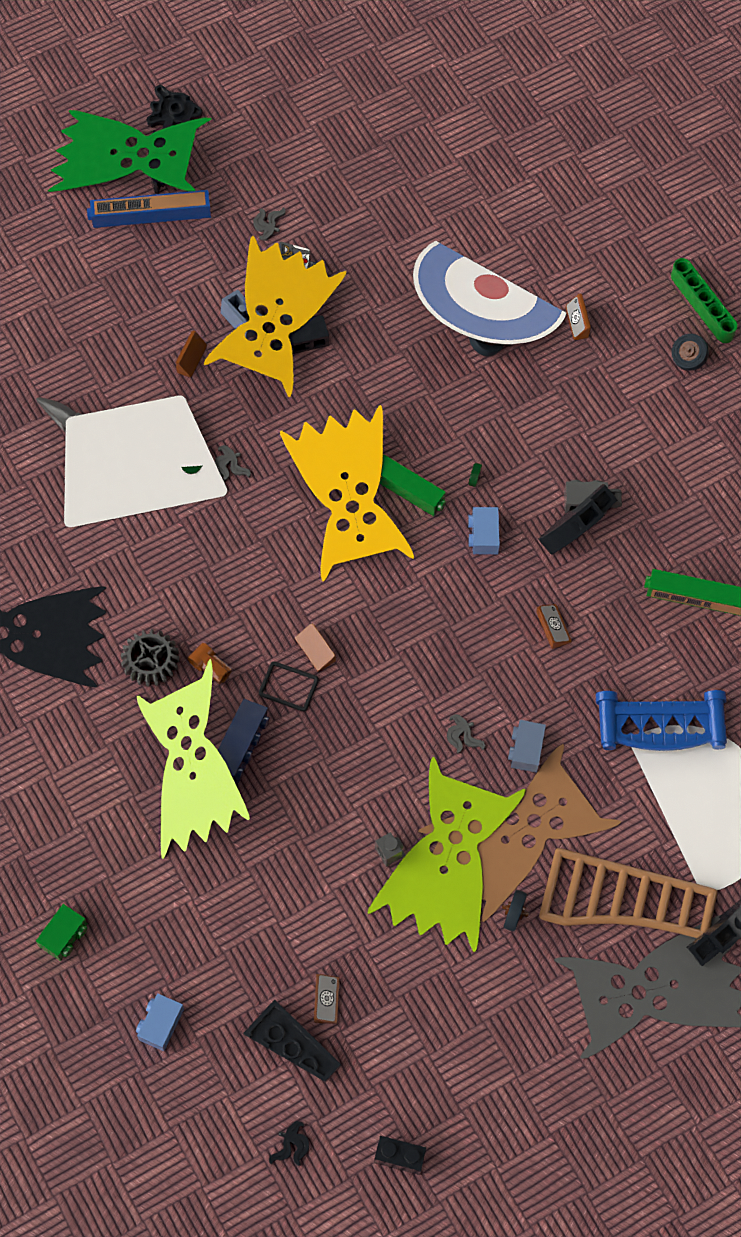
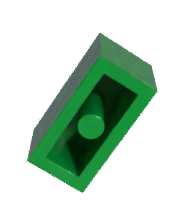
M62 904L36 939V943L44 951L61 961L63 957L67 958L70 955L77 938L81 939L84 936L88 923L84 917L65 904Z

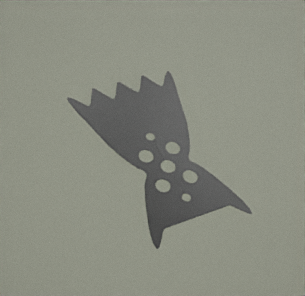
M719 916L712 918L711 926L720 920ZM701 924L698 925V926H696V927H694V928L700 930V929H701ZM682 934L656 948L633 970L619 964L584 958L560 957L554 959L557 963L571 969L576 979L592 1039L582 1053L581 1059L588 1058L611 1045L634 1028L645 1015L661 1021L687 1026L741 1027V1015L737 1013L741 1007V991L730 987L731 982L741 973V967L722 960V957L729 949L723 954L719 952L704 966L699 965L686 948L697 938ZM653 967L658 970L659 977L656 981L646 979L645 970L647 968ZM614 975L624 977L625 985L623 988L616 989L612 986L611 978ZM672 980L678 982L676 989L669 986ZM640 985L645 988L646 996L643 999H635L633 997L632 989L634 986ZM601 996L607 997V1004L603 1005L599 1002ZM656 996H663L666 999L667 1006L665 1009L657 1010L653 1006V999ZM622 1004H630L632 1006L633 1014L631 1017L624 1018L620 1015L619 1007Z

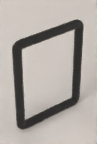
M273 661L262 682L259 695L288 707L306 711L319 678L310 673ZM274 666L314 679L304 707L263 693Z

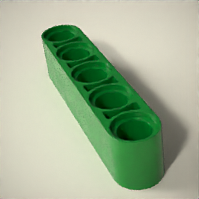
M685 258L677 259L671 272L672 281L714 336L722 343H730L735 336L737 322L691 262Z

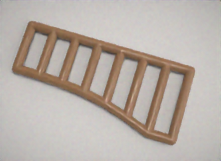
M557 848L554 853L539 917L541 920L563 926L586 924L636 925L698 938L711 926L717 890ZM562 858L576 862L563 916L549 911ZM584 864L595 866L597 871L586 916L572 917ZM606 869L618 872L619 877L610 915H596ZM628 875L641 878L633 916L619 915ZM650 881L663 884L656 920L642 917ZM672 887L685 890L678 924L665 921ZM694 893L707 896L700 930L687 926Z

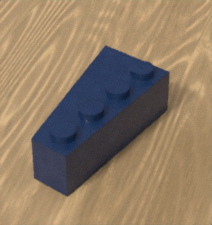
M243 699L218 748V752L225 761L236 786H238L243 776L246 765L251 760L254 747H257L259 744L262 729H266L270 717H267L268 707L247 699Z

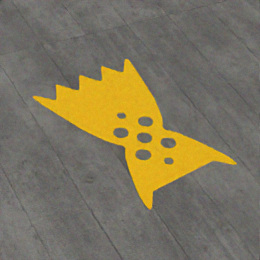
M252 236L249 244L245 278V302L249 321L238 326L220 342L205 359L204 365L219 359H225L280 380L287 396L290 397L293 391L294 374L292 346L288 335L303 326L318 312L346 275V271L329 278L323 260L306 269L300 251L283 260L278 243L261 252L255 237ZM276 299H282L283 304L278 305L276 303ZM259 305L266 306L268 309L267 315L259 316L255 311L256 307ZM287 314L292 317L293 321L290 325H283L280 322V317ZM266 322L273 323L275 331L266 334L262 328L263 324ZM246 331H256L257 339L254 341L247 340L245 338ZM277 339L282 342L283 346L280 350L276 351L270 347V342ZM257 350L261 351L262 356L256 357L254 352Z
M381 405L377 408L371 422H368L354 409L347 428H344L332 416H329L322 434L318 433L307 422H304L299 440H295L287 433L280 431L282 440L306 484L320 502L332 512L326 527L321 557V579L323 582L326 580L334 564L389 550L398 549L414 559L413 551L402 533L385 511L373 501L378 490L382 470L383 410ZM347 472L349 474L348 479H342L341 474ZM363 482L368 485L369 490L366 494L360 495L356 492L355 488L358 483ZM334 489L342 492V498L337 502L332 501L329 497L330 492ZM354 500L358 502L359 509L355 513H350L347 511L346 505L349 501ZM365 513H374L376 521L370 525L364 523L363 516ZM340 519H347L350 526L346 531H339L336 524ZM357 535H364V540L362 542L357 541Z

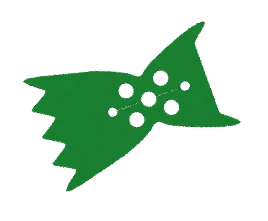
M69 110V113L78 120V123L61 130L73 142L56 150L67 158L68 161L51 169L52 172L64 180L48 190L49 192L108 182L131 174L136 170H141L149 177L178 189L195 191L185 180L197 128L209 122L212 118L187 121L145 136L139 130L119 121L81 111ZM130 137L137 138V144L133 147L126 145V140ZM162 137L166 140L165 145L159 148L155 147L154 141ZM141 148L149 150V154L144 158H140L137 155L138 150ZM112 149L117 150V153L115 155L110 154V151ZM174 150L176 155L172 157L169 153ZM124 158L132 159V165L128 168H123L121 161ZM152 159H159L161 164L158 168L152 169L149 167V162Z

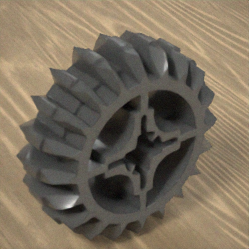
M153 629L150 630V634H146V631L142 630L141 636L134 633L135 640L128 638V645H123L124 653H121V659L123 660L121 665L125 668V674L130 675L131 681L137 679L139 685L145 681L148 687L151 682L158 686V680L160 679L166 683V675L172 677V670H177L178 666L176 663L180 661L179 656H177L179 650L175 648V641H170L168 634L163 637L161 630L157 634L154 633ZM140 649L141 655L133 662L135 653ZM146 653L148 656L154 659V662L152 661V659L150 660V658L146 656ZM168 654L165 663L160 667L159 661L163 658V655ZM144 669H152L153 671H144Z

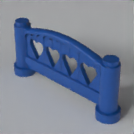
M722 690L707 691L704 693V701L618 702L617 692L596 693V704L599 705L601 745L604 750H614L617 744H622L644 750L674 751L710 743L713 749L726 748L725 744H727L724 712L726 692ZM672 716L683 729L682 734L675 732L667 734L665 732V727ZM694 716L705 729V733L699 734L696 732L690 734L687 732V727ZM628 717L638 727V734L630 732L626 735L622 733L621 728ZM650 717L660 727V734H654L653 732L651 734L644 733L643 728Z

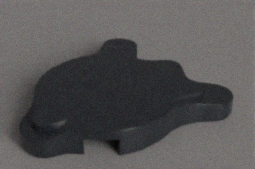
M157 85L155 87V94L159 101H152L150 103L152 114L147 117L146 121L149 127L164 125L166 118L170 117L174 118L175 125L200 119L202 117V109L190 100V96L184 93L170 92L163 85Z

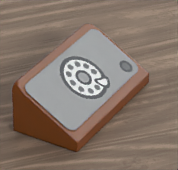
M578 294L565 307L574 340L588 338L591 329L583 295Z
M557 605L538 606L536 613L551 649L572 643Z
M316 974L314 1023L337 1024L339 977Z

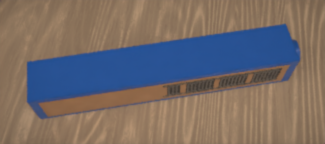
M208 190L90 200L87 216L88 220H92L93 228L211 218Z

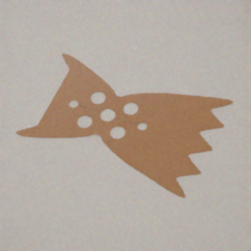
M564 744L557 747L544 762L526 789L523 801L512 811L518 814V823L510 825L504 820L488 838L477 845L482 866V899L486 900L482 922L486 921L529 874L541 855L547 839H565L610 829L621 823L619 820L600 818L560 764ZM536 794H543L546 797L547 802L544 806L538 807L534 805L533 797ZM560 798H565L567 800V804L565 806H561L559 804ZM536 814L541 818V824L538 827L528 825L527 819L530 815ZM455 816L444 819L442 822L450 824L454 821ZM560 817L563 820V827L559 830L552 829L549 823L550 819ZM473 820L468 824V830L471 833H479L482 829L481 823L477 820ZM430 824L419 829L418 832L430 834L433 832L434 826ZM452 831L449 834V841L453 844H459L463 839L459 831ZM525 835H532L535 838L536 843L532 848L523 846L522 838ZM503 836H508L510 841L509 843L504 844L502 843L501 838ZM440 842L437 843L432 854L439 855L442 853L443 845ZM460 851L457 854V861L460 864L465 865L470 862L471 857L468 852Z

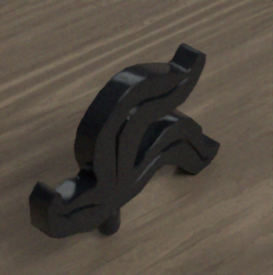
M295 1121L287 1128L286 1133L282 1131L278 1133L279 1136L284 1137V1147L281 1151L270 1155V1164H273L276 1160L283 1161L288 1159L291 1155L290 1143L292 1142L297 1147L293 1156L294 1163L297 1166L301 1165L299 1161L309 1151L308 1138L303 1134H297L299 1127L305 1126L303 1122Z

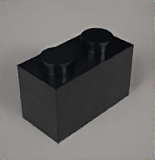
M380 1135L374 1163L420 1175L426 1147Z

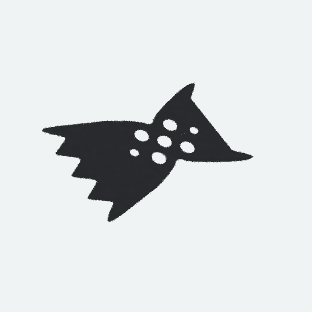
M92 587L45 596L18 605L8 612L0 610V627H6L9 630V635L4 639H0V653L11 661L32 671L84 686L97 687L96 683L85 675L83 671L102 662V659L89 652L86 647L104 638L103 634L90 627L88 623L106 614L105 610L90 602V599L100 594L106 587ZM19 614L27 618L26 624L22 627H18L13 623L14 617ZM35 630H38L41 633V635L38 638H35L32 635V633ZM15 640H21L24 643L23 650L17 653L13 652L10 647L11 643Z

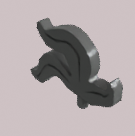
M284 207L280 211H273L268 214L269 224L264 222L266 217L265 210L259 209L260 213L254 218L253 225L256 231L264 232L262 236H259L260 240L267 241L273 236L274 231H280L279 228L275 227V220L285 215Z
M226 445L218 448V451H222L224 455L217 457L215 464L220 475L224 477V481H227L230 475L226 468L230 462L231 472L234 475L251 477L249 469L237 465V457L241 456L240 452L234 454V451Z
M458 714L450 716L449 720H454L456 725L448 729L447 740L457 749L458 754L463 748V744L459 739L462 733H464L465 745L472 748L480 747L482 750L485 749L484 741L474 739L470 735V727L474 726L473 722L467 724V721Z

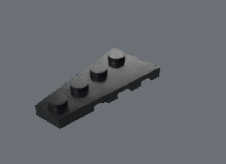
M276 1000L243 1033L245 1036L324 1082H327L342 1066Z

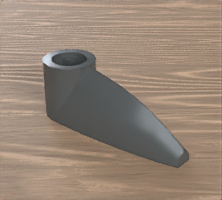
M42 397L36 398L37 403L65 433L66 420L69 417L82 415L57 401Z

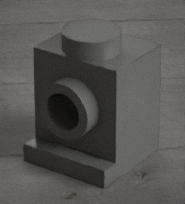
M391 832L375 841V850L386 867L405 857L400 839L394 837Z

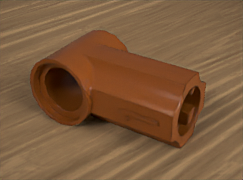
M203 642L187 658L190 664L199 671H205L207 663L211 659L212 679L219 685L224 683L232 673V669L216 656L212 648Z

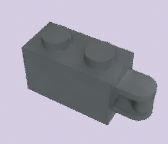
M580 480L566 481L564 489L565 513L568 511L572 512L602 484L608 487V482L600 480L581 482ZM609 489L618 500L610 508L621 507L622 491L619 489Z

